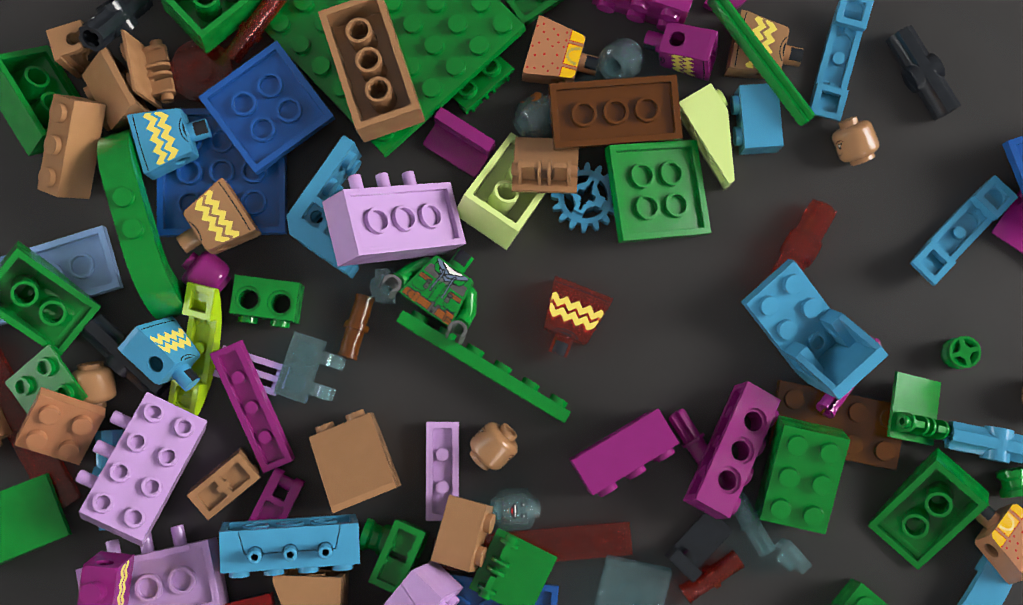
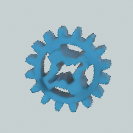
M586 162L583 170H579L578 167V179L588 178V180L577 185V194L551 193V199L558 201L552 207L553 212H562L558 221L562 223L569 220V230L571 231L576 225H580L581 233L586 232L587 226H591L596 232L599 230L600 221L605 225L610 223L607 214L614 215L608 174L605 176L601 175L602 166L600 165L595 171L590 170L589 162ZM598 184L605 190L607 200H605V197L600 196L597 188ZM589 187H592L590 200L580 210V195L583 196ZM564 196L572 202L574 208L572 213L566 207ZM592 211L596 213L600 212V214H598L597 216L591 218H583L584 214Z

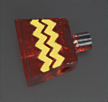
M555 276L543 328L555 334L549 352L567 358L573 342L585 346L610 307L613 298Z

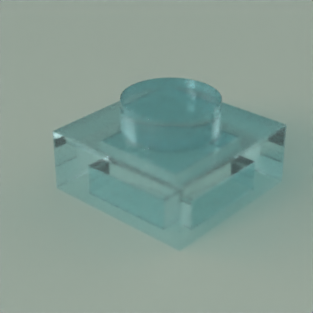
M388 268L375 269V278H371L370 282L372 297H376V302L383 305L396 304L395 297L392 299L388 298L389 293L393 290L390 286L384 285L381 289L378 288L384 276L395 273Z
M782 538L774 545L780 553L776 558L789 572L794 569L804 574L813 566L791 540Z

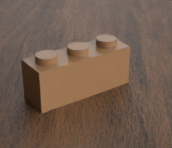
M53 94L52 105L49 110L50 117L47 135L44 140L42 164L38 174V190L55 197L90 199L97 161V142L101 138L106 104L83 97Z

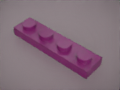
M243 340L210 353V357L262 472L265 473L292 462L295 459L293 451Z

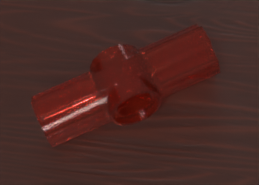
M811 200L796 228L794 227L784 240L779 251L781 254L768 277L788 259L794 260L803 272L806 267L808 268L813 263L823 243H821V240L837 214L832 206L823 201Z

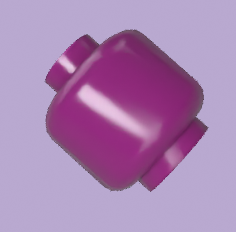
M207 250L203 251L200 255L193 252L181 265L186 270L182 275V282L186 286L187 282H193L218 288L220 293L231 280V277L228 276L229 266L217 255L211 254Z

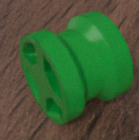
M969 336L951 338L942 345L940 351L941 359L945 365L952 369L971 368L980 360L981 347L974 338Z
M1023 467L995 471L996 479L1001 482L1000 498L1023 496Z
M368 518L359 540L360 550L370 549L377 556H380L392 525L386 524L382 526L377 524L374 519Z

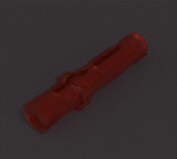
M262 0L246 22L242 21L238 26L239 32L223 50L224 53L232 60L235 57V62L241 63L254 43L261 41L263 38L261 34L287 0Z

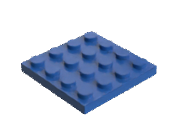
M207 108L181 109L187 115L189 123L206 118L212 137L195 142L199 154L196 160L157 179V230L159 237H177L191 228L183 212L221 178L230 184L262 233L261 235L288 234L286 217L287 155L257 176Z

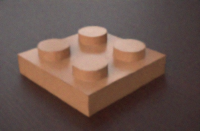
M41 387L16 436L14 445L80 465L105 417L106 408Z

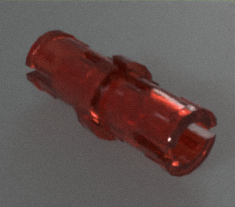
M731 550L730 553L712 565L706 564L701 567L703 570L701 571L702 574L694 583L689 579L685 583L680 584L679 588L691 604L712 588L716 590L722 586L721 582L739 570L744 569V564L735 551Z

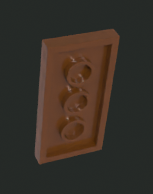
M677 74L551 83L548 85L554 150L678 141L683 139Z
M782 380L778 381L775 397L781 400L777 408L780 416L843 429L850 438L845 460L897 470L902 440L887 437L891 403L849 394L834 418H827L822 415L825 408L821 412L816 409V404L825 395L823 391L811 386ZM776 422L769 428L766 444L771 445Z

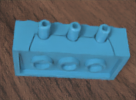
M356 514L223 522L219 530L220 574L229 573V578H245L250 576V572L263 571L265 576H277L284 574V569L298 568V573H315L319 571V567L332 566L334 571L351 570L354 564H360L359 523Z

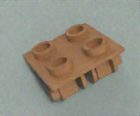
M124 29L121 30L123 42L120 43V50L128 64L129 73L126 74V80L130 90L158 109H162L161 102L171 103L176 95L173 75L171 71H168L171 65L168 62L167 46L162 43L161 39L151 40L149 42L150 46H144Z
M515 137L514 163H512L511 174L513 176L512 192L577 194L579 148L554 150L553 138Z

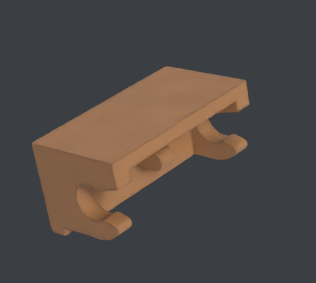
M82 20L46 30L54 60L77 79L82 77V74L91 63L88 60V55L93 52L92 49L85 48L78 39L80 36L79 27L84 24Z
M242 447L193 485L186 495L207 520L211 519L260 479L259 468L256 464H251L247 458V453Z

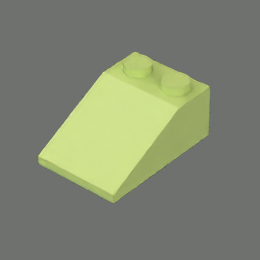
M512 132L465 192L457 207L460 219L506 250L546 194L512 192L513 176L511 174L512 163H514L515 137H518Z

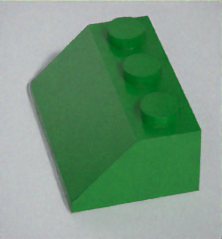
M49 45L0 54V111L28 156L44 152V140L47 135L50 117L49 110L52 105L53 94L81 97L62 66L54 60Z

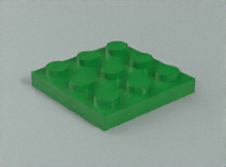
M697 140L609 145L604 148L618 243L705 236L711 233Z

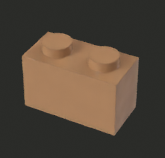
M449 495L431 561L467 572H477L478 566L482 567L487 554V547H484L487 533L491 534L495 525L496 515L492 514L494 506Z

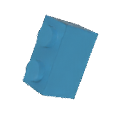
M767 83L739 85L734 96L730 98L731 114L736 115L737 127L733 128L734 146H739V155L777 153L784 146L780 99Z

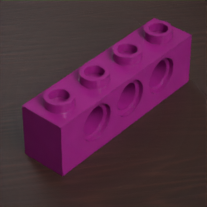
M749 381L734 385L683 499L684 502L715 519L730 518L736 513L741 503L739 496L742 489L753 476L754 469L752 466L755 459L763 452L766 446V439L764 438L767 431L778 418L779 411H777V408L781 401L779 398ZM745 416L751 421L750 430L745 426ZM733 444L738 448L739 455L737 459L733 457L731 452ZM720 473L726 479L724 489L720 487L718 482Z

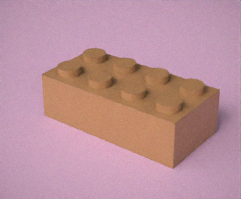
M350 0L319 11L318 14L356 131L363 142L425 122L385 1Z

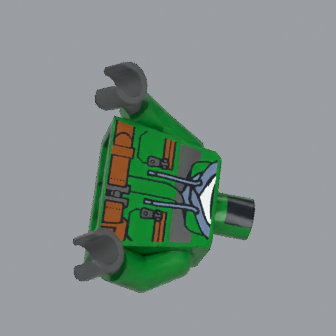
M460 248L457 249L449 262L435 255L433 258L423 257L406 264L394 274L384 276L378 286L381 289L382 286L388 285L393 289L388 295L389 299L394 298L399 289L402 288L399 293L447 327L445 338L448 339L451 333L459 334L458 344L464 342L467 330L476 316L477 291L473 287V280L464 274L474 258Z

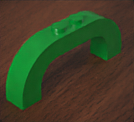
M131 129L101 137L97 142L99 171L123 256L133 283L144 305L154 318L160 320L171 316L174 318L183 315L182 310L186 287L182 280L175 276L165 256L142 179L141 163Z

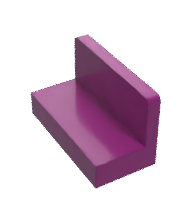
M441 107L434 117L436 124L424 140L423 145L472 178H476L496 148L495 140Z

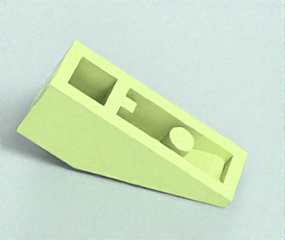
M710 83L679 102L681 122L692 140H697L699 151L722 188L726 189L735 181L729 115L726 107L728 103L724 94L719 89L715 90Z

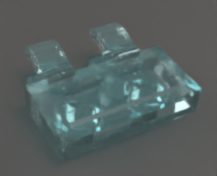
M294 331L273 393L302 403H307L309 395L333 401L336 389L315 383L314 380L320 364L343 371L346 358L325 352L326 341Z

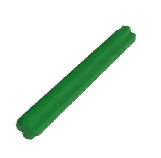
M708 0L707 4L798 125H805L815 116L813 110L729 0Z

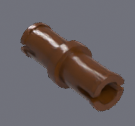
M356 293L349 319L344 321L343 327L346 329L337 354L338 356L357 361L364 334H368L369 331L367 324L373 303L375 302L374 298Z

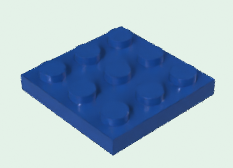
M277 40L199 96V99L257 176L335 120L333 114Z

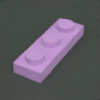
M426 422V521H442L448 496L459 497V422Z

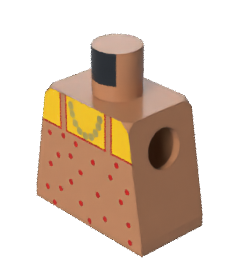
M539 15L523 68L522 81L551 84L556 83V81L559 83L574 82L577 71L595 76L600 58L582 53L586 39L584 35Z
M1012 503L995 511L989 505L975 518L984 526L975 538V545L1009 585L1023 581V508Z

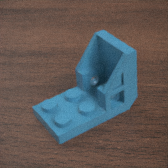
M343 135L286 217L289 234L294 239L353 279L359 270V265L337 266L322 204L323 201L343 190L341 185L347 176L354 175L362 163L359 160L362 156L355 142Z
M788 259L741 301L791 368L807 384L838 400L846 395L888 356L878 342L846 315L830 309L794 260Z

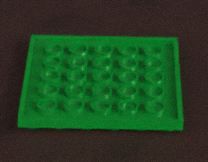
M286 0L259 25L274 42L278 41L290 59L354 125L318 14L321 10L350 0ZM384 0L425 122L526 31V26L500 0ZM425 122L370 140V142L386 158Z

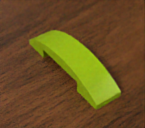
M187 282L182 314L189 316L186 334L200 352L199 359L191 367L200 377V380L188 391H184L175 380H171L168 402L198 416L213 379L215 365L210 357V353L219 350L222 311L218 288Z

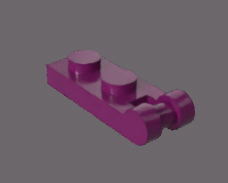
M278 467L275 468L248 521L288 518L306 481L298 477L292 479L284 475V470ZM278 486L289 491L285 500L274 495Z

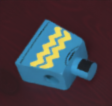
M179 108L127 115L143 174L152 180L158 179L196 160L199 154L195 142L212 137L206 118L189 123L187 115Z
M173 316L136 326L118 347V350L155 384L160 385L175 380L184 391H188L200 380V377L191 368L199 359L200 352Z

